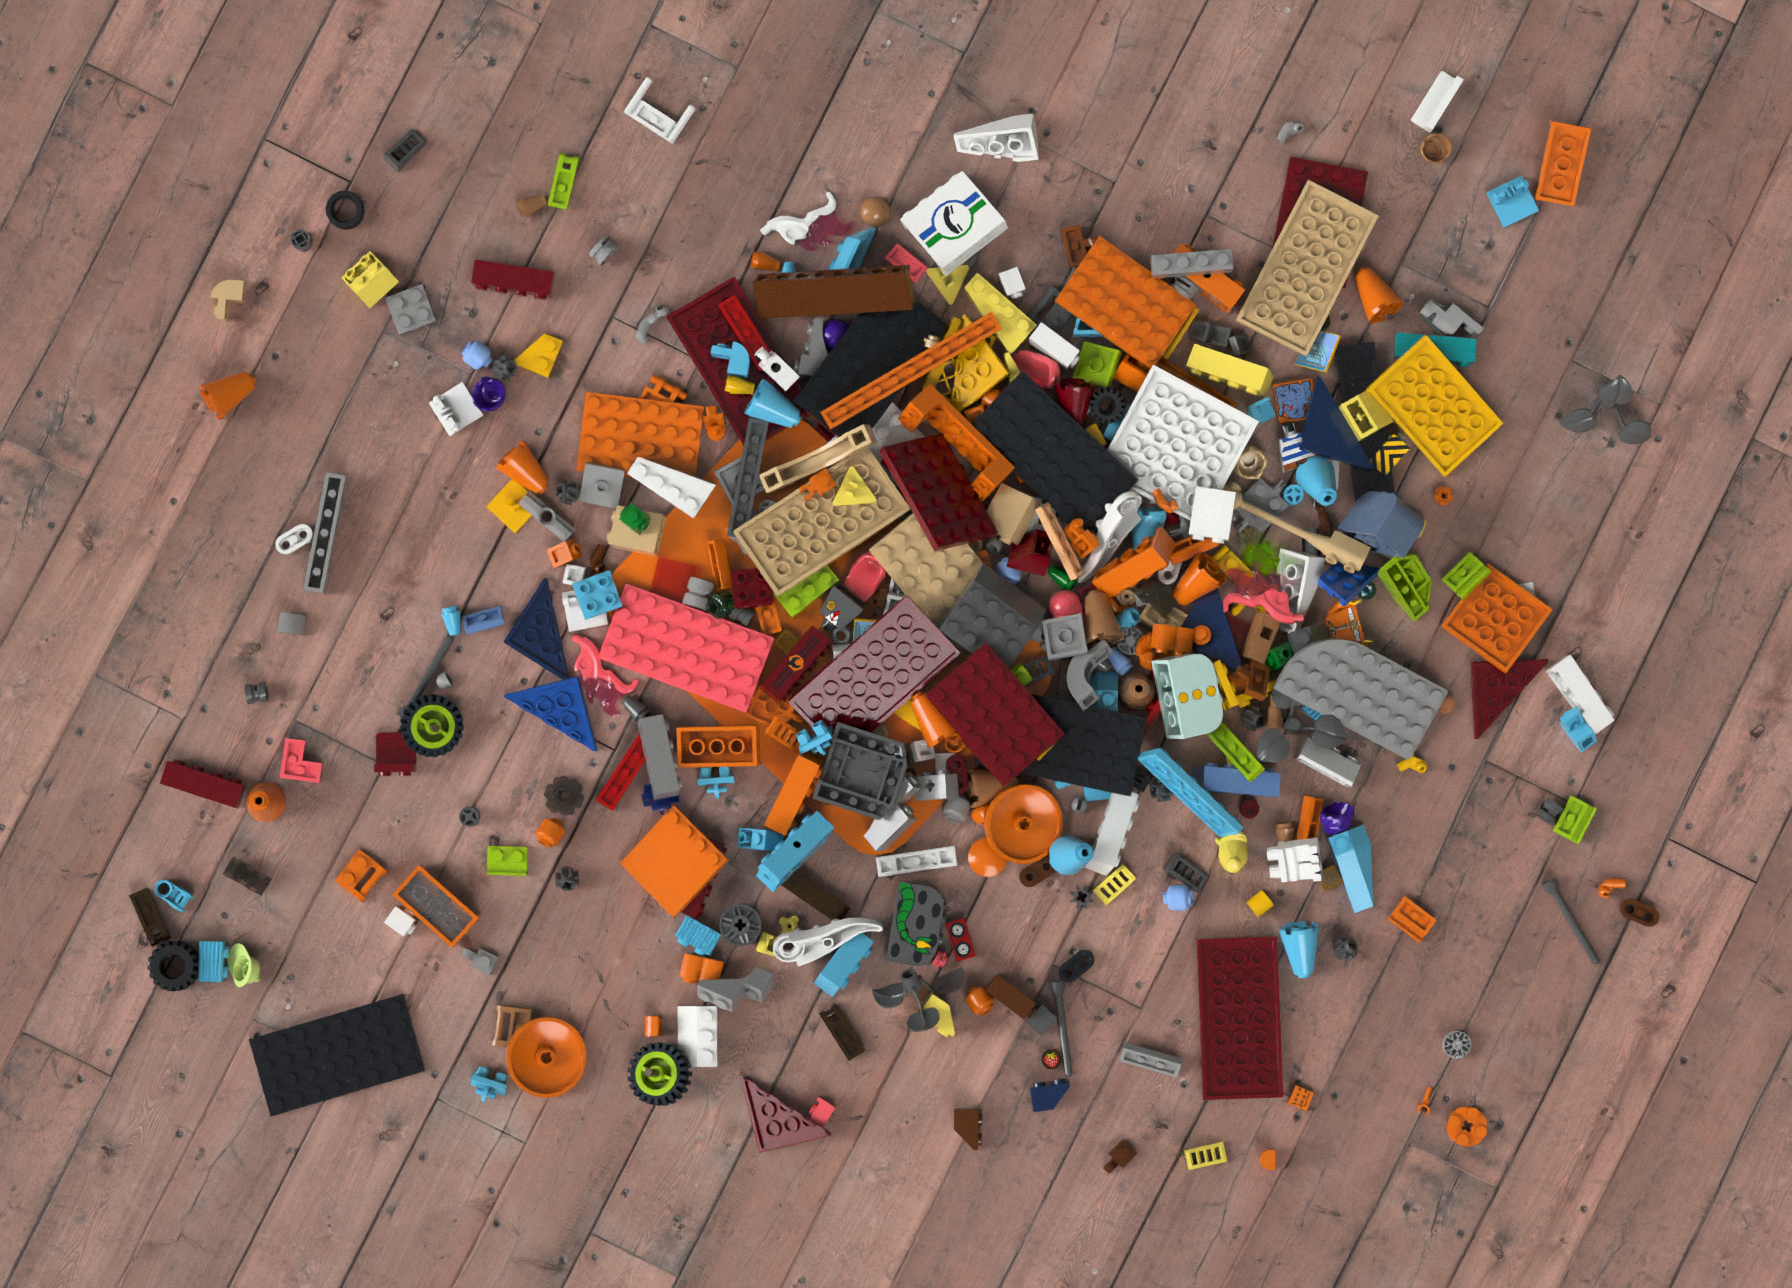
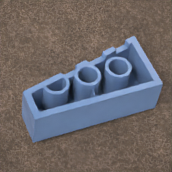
M1205 763V766L1192 767V777L1197 780V784L1209 792L1279 797L1281 773L1274 772V768H1265L1250 783L1236 769L1235 765L1224 764V768L1217 767V763Z

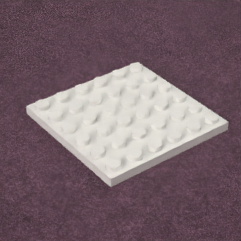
M1153 364L1107 450L1139 479L1131 488L1132 490L1156 502L1152 491L1160 488L1168 503L1171 500H1175L1179 508L1173 512L1191 521L1196 486L1218 490L1223 489L1259 421Z

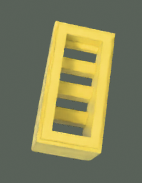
M1010 352L1002 353L1005 367L1010 372L1007 376L1010 384L1020 373V370Z
M1122 864L1098 885L1093 892L1105 905H1108L1136 878ZM1120 871L1129 879L1127 882L1118 874ZM1114 877H1116L1120 881V883L1122 884L1121 887H1119L1113 881ZM1108 882L1117 890L1115 893L1106 885ZM1101 888H1104L1110 894L1109 898L1100 890Z
M1223 1142L1184 1150L1188 1170L1227 1162ZM1216 1147L1219 1148L1220 1159L1216 1158ZM1208 1149H1211V1154L1213 1160L1209 1161L1208 1158ZM1199 1151H1203L1205 1162H1201ZM1191 1153H1195V1154H1196V1159H1197V1163H1196V1164L1193 1163V1159H1192V1154H1191Z

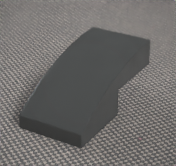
M1194 319L1188 339L1229 349V338L1233 336L1234 329Z

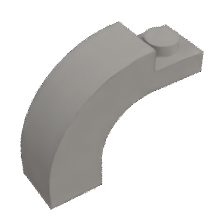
M1104 639L1095 643L1088 651V654L1073 656L1068 666L1067 685L1072 696L1083 711L1099 699L1089 683L1091 672L1098 664L1113 654V651Z

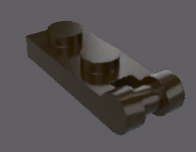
M149 887L129 895L150 945L153 947L161 940L171 939ZM158 927L160 933L154 935L152 929Z
M836 1003L831 1005V1008L826 1012L822 1011L819 1013L848 1061L866 1051ZM836 1015L839 1020L832 1024L830 1018Z

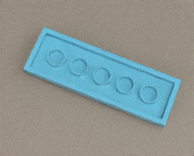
M1157 748L1139 754L1138 760L1219 837L1239 834L1244 828L1235 816L1230 815L1225 810L1224 805L1216 802L1208 790L1203 789L1197 784V780L1194 777L1188 775L1179 763L1174 762L1169 757L1167 751Z

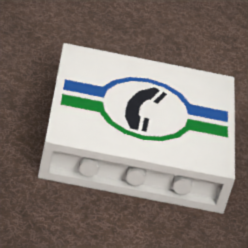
M963 171L953 175L949 182L939 186L931 196L922 199L918 206L907 211L900 219L903 227L911 232L933 258L945 277L1008 229L1003 217Z

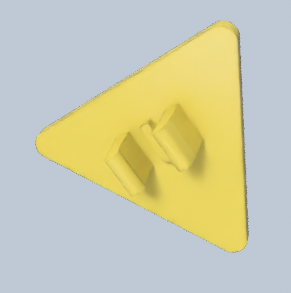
M961 265L946 277L939 267L928 268L926 273L947 303L952 305L970 267L968 265Z
M853 466L849 467L833 500V506L876 503L875 496Z

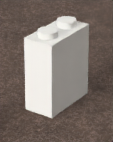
M1042 322L1029 338L1028 344L1043 355L1054 359L1065 371L1069 368L1073 369L1080 359L1078 356L1080 350Z
M1196 486L1189 535H1192V539L1204 541V538H1212V542L1224 544V540L1229 541L1236 492Z

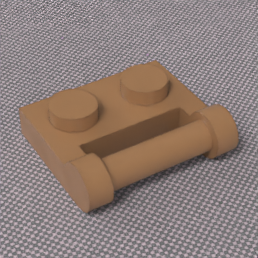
M496 1005L498 1013L495 1036L492 1039L491 1045L507 1047L514 1032L521 1025L531 1020L532 1009ZM505 1013H511L508 1040L505 1041L502 1040Z

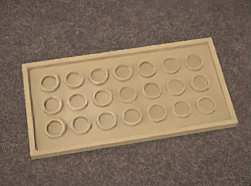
M1308 180L1250 291L1236 322L1307 357L1379 215Z
M869 448L840 461L827 470L837 486L819 497L816 492L811 500L805 501V497L810 492L804 490L800 493L798 488L733 531L777 598L911 511ZM853 466L875 496L876 503L833 506V500L849 467Z
M914 513L869 549L905 595L907 594L936 626L983 563L968 544L935 552ZM949 638L960 650L961 654L956 658L962 664L972 654Z

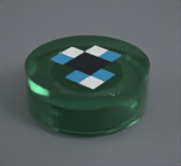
M1371 582L1357 596L1362 600L1373 598L1376 594L1375 584Z

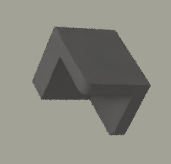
M1041 1004L1036 1012L1027 1020V1024L1041 1036L1057 1018Z

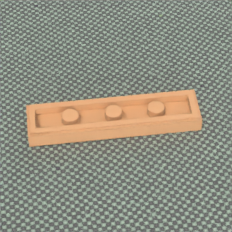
M1046 502L1035 509L1070 580H1074L1083 574L1084 571L1051 505Z

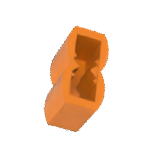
M1153 624L1150 647L1156 648L1158 653L1168 654V650L1173 651V655L1192 653L1195 629Z
M685 953L679 977H683V982L695 984V980L721 979L725 962Z

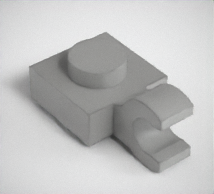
M464 948L461 956L474 961L471 967L490 975L498 956L481 948L478 953Z

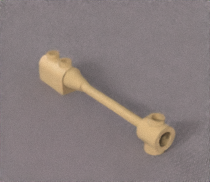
M1227 482L1222 489L1224 491L1236 492L1233 510L1240 507L1306 539L1326 556L1325 559L1330 564H1336L1338 561L1344 564V570L1349 573H1354L1355 570L1360 571L1371 547L1336 530L1332 537L1313 532L1310 533L1244 501L1240 492L1241 487L1234 482Z

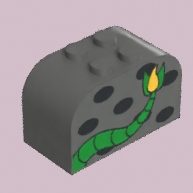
M899 881L886 961L921 966L933 959L937 951V945H942L943 934L940 933L941 925L945 926L947 914L943 913L944 902L937 890L929 886Z

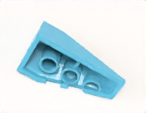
M1363 824L1326 838L1354 913L1373 907L1371 842Z

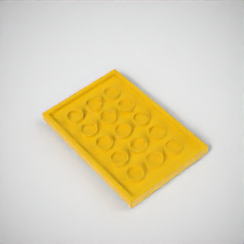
M1427 335L1419 339L1366 388L1443 477H1446L1503 424Z

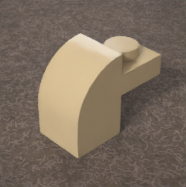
M225 280L214 287L210 298L213 301H218V304L214 305V315H216L219 321L227 322L229 302L245 303L247 283L241 280Z

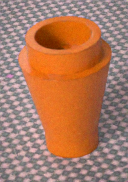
M754 251L750 267H754V270L778 272L781 260L775 259L761 251Z

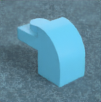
M733 341L732 349L725 344L712 345V357L729 360L728 376L735 375L748 379L750 358L747 350L741 344Z
M1576 706L1566 711L1560 717L1561 721L1559 724L1581 753L1597 742L1594 731L1585 723L1581 712Z

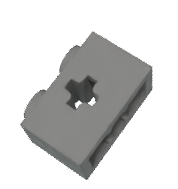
M949 770L937 771V775H933V772H921V776L916 777L921 789L915 794V801L959 798L957 774H949Z

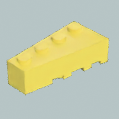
M979 273L964 287V292L982 317L993 312L1002 328L994 333L1005 351L1010 352L1012 356L1033 333L1037 325Z
M1194 344L1186 364L1187 368L1191 370L1190 373L1195 376L1201 377V375H1204L1213 382H1223L1231 388H1239L1249 394L1258 395L1263 398L1267 397L1274 378L1269 368Z

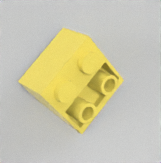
M371 251L364 255L358 263L348 269L341 277L369 308L399 282Z
M1368 390L1339 406L1340 411L1358 441L1365 439L1393 422L1389 414Z
M931 994L923 1009L936 1008L940 1015L939 1021L936 1024L939 1027L937 1031L945 1037H948V1035L953 1037L955 1031L949 1004Z

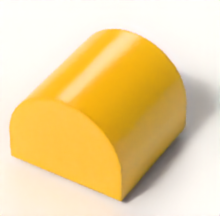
M1262 890L1246 902L1258 918L1274 906Z

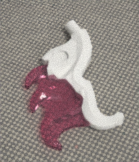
M827 192L828 204L808 212L804 219L792 216H779L766 222L767 224L760 231L765 236L771 230H775L789 244L794 245L795 241L798 240L800 246L806 251H815V248L811 247L810 243L829 245L831 241L826 240V237L828 235L842 236L847 234L851 229L852 222H849L847 225L839 222L835 213L836 201L832 194Z

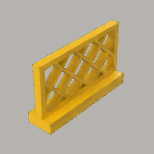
M956 317L951 318L949 328L946 330L942 340L961 330L962 320ZM993 335L987 337L988 339H990L988 344L991 346V348L996 339V337ZM953 357L951 361H946L929 371L920 391H923L929 384L936 388L937 383L944 381L948 392L942 395L950 402L952 391L947 379L953 378L955 375L946 377L943 369L945 365L950 363L953 364L955 369L956 359Z

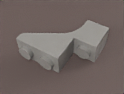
M755 967L749 975L741 979L701 980L697 984L698 997L705 1002L717 1005L721 1009L733 1012L744 996L762 1003L774 987V975Z

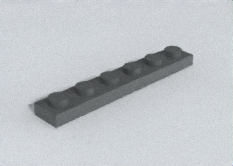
M749 418L727 536L736 538L733 531L751 518L769 424L768 421Z

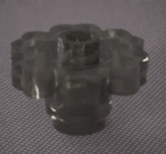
M567 776L554 778L553 784H548L544 792V797L548 799L546 807L552 813L559 812L564 817L573 815L575 808H581L585 796L580 793L583 789L582 785L576 779L569 780ZM564 792L568 794L566 800L561 798V794Z

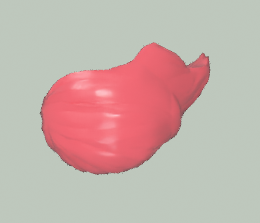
M1029 350L1013 353L1012 358L1020 372L1022 370L1025 371L1041 388H1053L1055 381L1060 380L1061 369L1054 359Z
M868 551L861 554L852 565L844 585L866 602L878 590L882 580L886 577V571L871 552Z
M1069 590L1056 592L1049 602V613L1052 619L1081 613L1085 627V611L1078 595Z

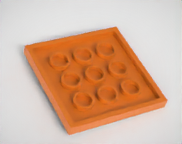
M1487 563L1486 567L1490 569L1491 573L1464 600L1461 599L1441 628L1506 674L1553 609Z
M673 805L620 864L673 918H676L724 867L729 859L677 806Z

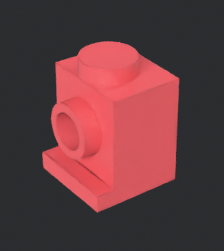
M819 1096L817 1098L819 1104L816 1105L814 1103L808 1114L811 1115V1120L823 1127L834 1111L835 1106Z

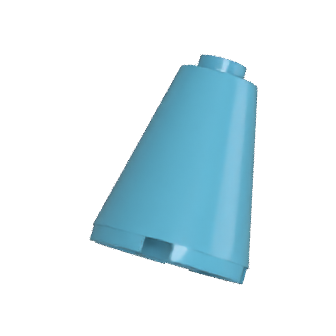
M764 379L759 383L744 412L747 416L792 428L793 425L797 426L802 418L799 415L800 410Z
M1314 456L1298 466L1296 471L1298 486L1321 505L1327 506L1332 504L1337 498L1335 469L1332 463L1325 457Z
M1146 507L1138 508L1137 512L1141 520L1131 530L1134 549L1141 543L1143 538L1146 536L1152 538L1156 535V529L1161 526L1164 527L1167 516L1166 511L1157 507H1152V509Z
M1071 835L1057 838L1049 848L1051 866L1055 871L1063 875L1078 873L1091 861L1094 855L1093 849L1089 844Z
M1298 921L1284 924V929L1281 926L1279 927V934L1293 973L1298 975V978L1310 977V974L1314 972L1319 933L1317 922L1312 921V925H1307L1306 921Z

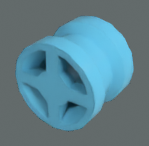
M1294 484L1289 485L1283 492V500L1292 506L1300 503L1304 496L1302 488Z

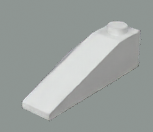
M1033 114L1011 116L954 133L957 152L974 155L989 154L999 159L1001 157L1013 158L1012 161L1018 162L1039 159L1037 128Z

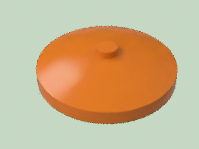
M1016 784L1002 790L990 803L984 821L985 835L991 848L1000 857L1018 864L1033 863L1047 856L1050 853L1049 848L1053 841L1061 836L1063 827L1062 812L1056 799L1045 789L1032 784Z
M539 1017L521 1025L512 1035L506 1050V1065L510 1077L520 1089L536 1097L551 1098L566 1093L580 1080L586 1066V1048L582 1037L573 1026L554 1017Z

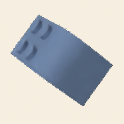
M1369 491L1354 503L1338 529L1346 536L1371 547L1369 551L1371 553L1404 558L1422 532L1424 519L1415 512L1416 510L1412 506L1405 504L1398 494L1385 491Z

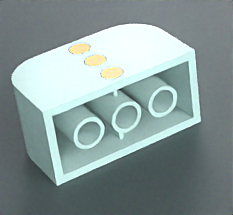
M1183 654L1152 660L1151 663L1166 739H1186L1216 730L1223 718V700L1218 689L1219 679L1209 658L1201 654Z

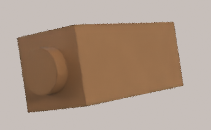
M1267 611L1256 613L1239 654L1240 657L1249 662L1254 660L1264 664L1281 622L1272 618Z

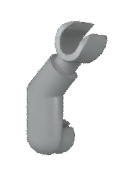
M658 305L654 314L651 313L641 321L635 334L636 340L643 345L649 341L647 333L651 325L656 323L657 319L670 313L669 309L664 305Z

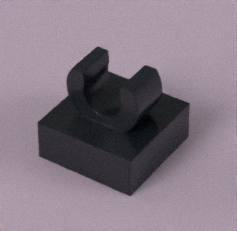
M1137 766L1133 787L1143 793L1153 775Z

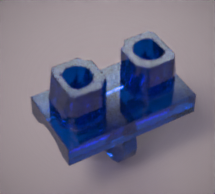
M651 784L644 785V794H641L644 807L651 806L652 811L660 810V815H665L664 809L671 808V803L680 802L679 795L654 800Z

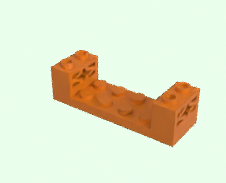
M931 384L910 401L898 417L901 424L911 433L927 419L932 427L944 434V438L976 470L981 472L970 485L981 502L990 496L1015 469Z

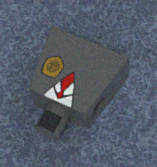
M839 581L832 587L820 610V613L826 618L821 626L829 632L835 626L842 630L868 604Z

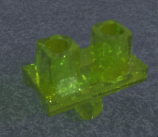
M1267 540L1265 545L1257 542L1256 546L1248 543L1243 551L1242 563L1252 567L1256 560L1262 563L1258 571L1268 576L1281 559L1274 556L1275 550L1269 548L1271 542Z

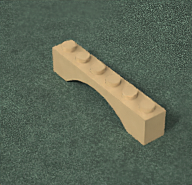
M863 424L846 432L827 445L795 460L774 467L760 474L759 477L766 493L774 494L878 442L871 426Z

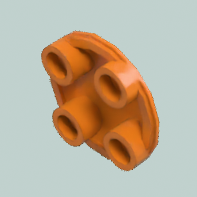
M986 837L972 844L968 852V862L971 869L983 877H992L999 874L1007 863L1006 859L1000 857L991 848Z

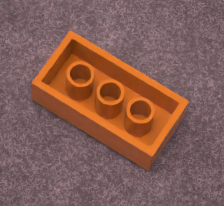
M759 724L677 727L678 768L760 765Z

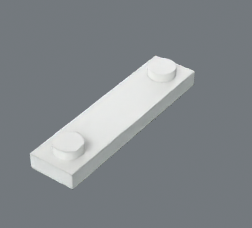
M955 846L876 857L878 877L957 866Z

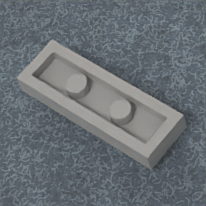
M1125 1042L1119 1061L1177 1078L1183 1059Z

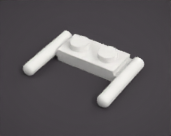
M646 77L625 108L624 113L673 144L694 113L695 107L689 105L678 123L641 100L652 84V79Z

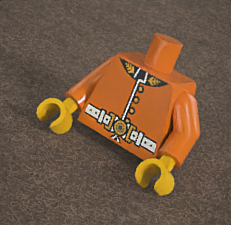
M1353 598L1345 607L1340 604L1339 600L1327 611V617L1324 619L1330 638L1349 639L1366 647L1369 642H1373V640H1365L1355 605L1360 603L1362 599L1355 601Z

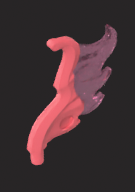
M1229 569L1225 572L1226 576H1230L1233 579V588L1231 593L1224 599V612H1228L1231 603H1239L1253 608L1262 606L1272 618L1282 623L1294 625V622H1304L1303 614L1293 615L1290 611L1287 592L1285 590L1278 592L1280 586L1276 576L1270 574L1272 581L1268 582L1256 570H1253L1255 575L1253 578L1246 576L1239 569Z
M575 633L572 641L581 646V653L575 662V671H581L578 675L580 684L585 686L589 702L593 704V698L597 697L601 702L603 711L607 715H620L614 708L616 701L622 695L633 692L639 681L635 679L631 685H625L612 671L604 670L601 659L598 658L599 651L597 647L585 636L582 637Z

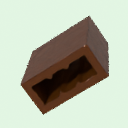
M998 974L994 976L985 991L1022 1019L1030 1018L1036 1011V1008H1034L1035 1002Z

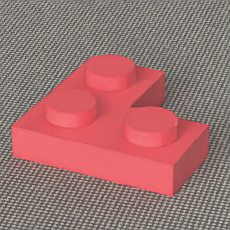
M285 738L280 778L320 783L323 763L303 761L306 741Z

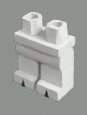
M1318 837L1286 842L1278 841V846L1267 848L1268 861L1278 860L1279 862L1277 865H1270V878H1281V882L1303 879L1322 881L1323 870Z

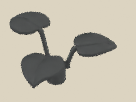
M1619 375L1611 383L1604 384L1598 388L1599 399H1596L1593 413L1587 408L1578 409L1566 415L1559 422L1562 427L1573 432L1583 433L1589 431L1595 426L1596 421L1594 417L1597 415L1599 406L1602 405L1604 408L1614 407L1620 424L1623 429L1618 431V437L1622 442L1639 444L1652 437L1651 426L1647 422L1634 420L1626 425L1622 419L1617 404H1627L1633 398V390L1622 375Z
M1273 688L1272 700L1274 704L1281 709L1290 707V714L1288 715L1289 718L1284 721L1282 735L1278 729L1271 728L1260 736L1256 750L1257 761L1279 762L1284 760L1290 753V743L1284 737L1287 734H1294L1299 730H1313L1312 741L1321 748H1333L1341 745L1347 740V734L1341 722L1331 715H1324L1318 718L1315 724L1316 727L1302 726L1300 720L1293 717L1294 706L1302 704Z
M963 967L938 977L930 985L921 975L918 976L914 969H907L901 974L902 983L874 989L872 993L878 1005L887 1009L900 1005L903 997L907 996L908 991L913 993L920 1012L912 1014L907 1019V1026L913 1032H922L923 1030L926 1031L933 1028L938 1023L940 1015L934 1007L926 1010L923 1009L917 993L921 989V983L933 993L939 992L942 996L950 995L962 987L964 970Z

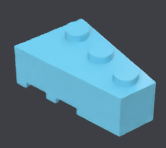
M860 933L842 944L814 981V984L833 997L839 988L844 989L849 983L850 979L847 977L850 973L855 974L862 965L859 963L861 958L864 957L866 959L873 949L870 946L874 941Z

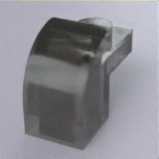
M1153 576L1148 579L1143 578L1134 587L1130 588L1142 603H1150L1161 617H1166L1178 604L1167 591L1168 588Z
M232 857L223 872V875L261 896L272 878L235 857Z

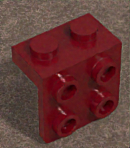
M758 568L731 571L735 608L762 607L774 604L773 590Z
M402 732L378 733L376 735V764H374V772L379 773V776H391V773L399 772V776H411V772H417L416 752L407 746L402 738Z

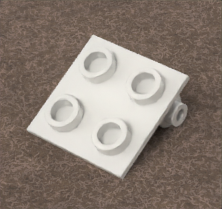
M463 382L444 394L435 396L429 402L449 436L483 416L482 412L473 404L472 396Z
M575 591L562 593L569 632L608 625L606 613L585 620Z

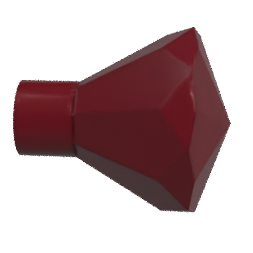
M1175 512L1167 513L1163 527L1164 530L1168 525L1180 520Z

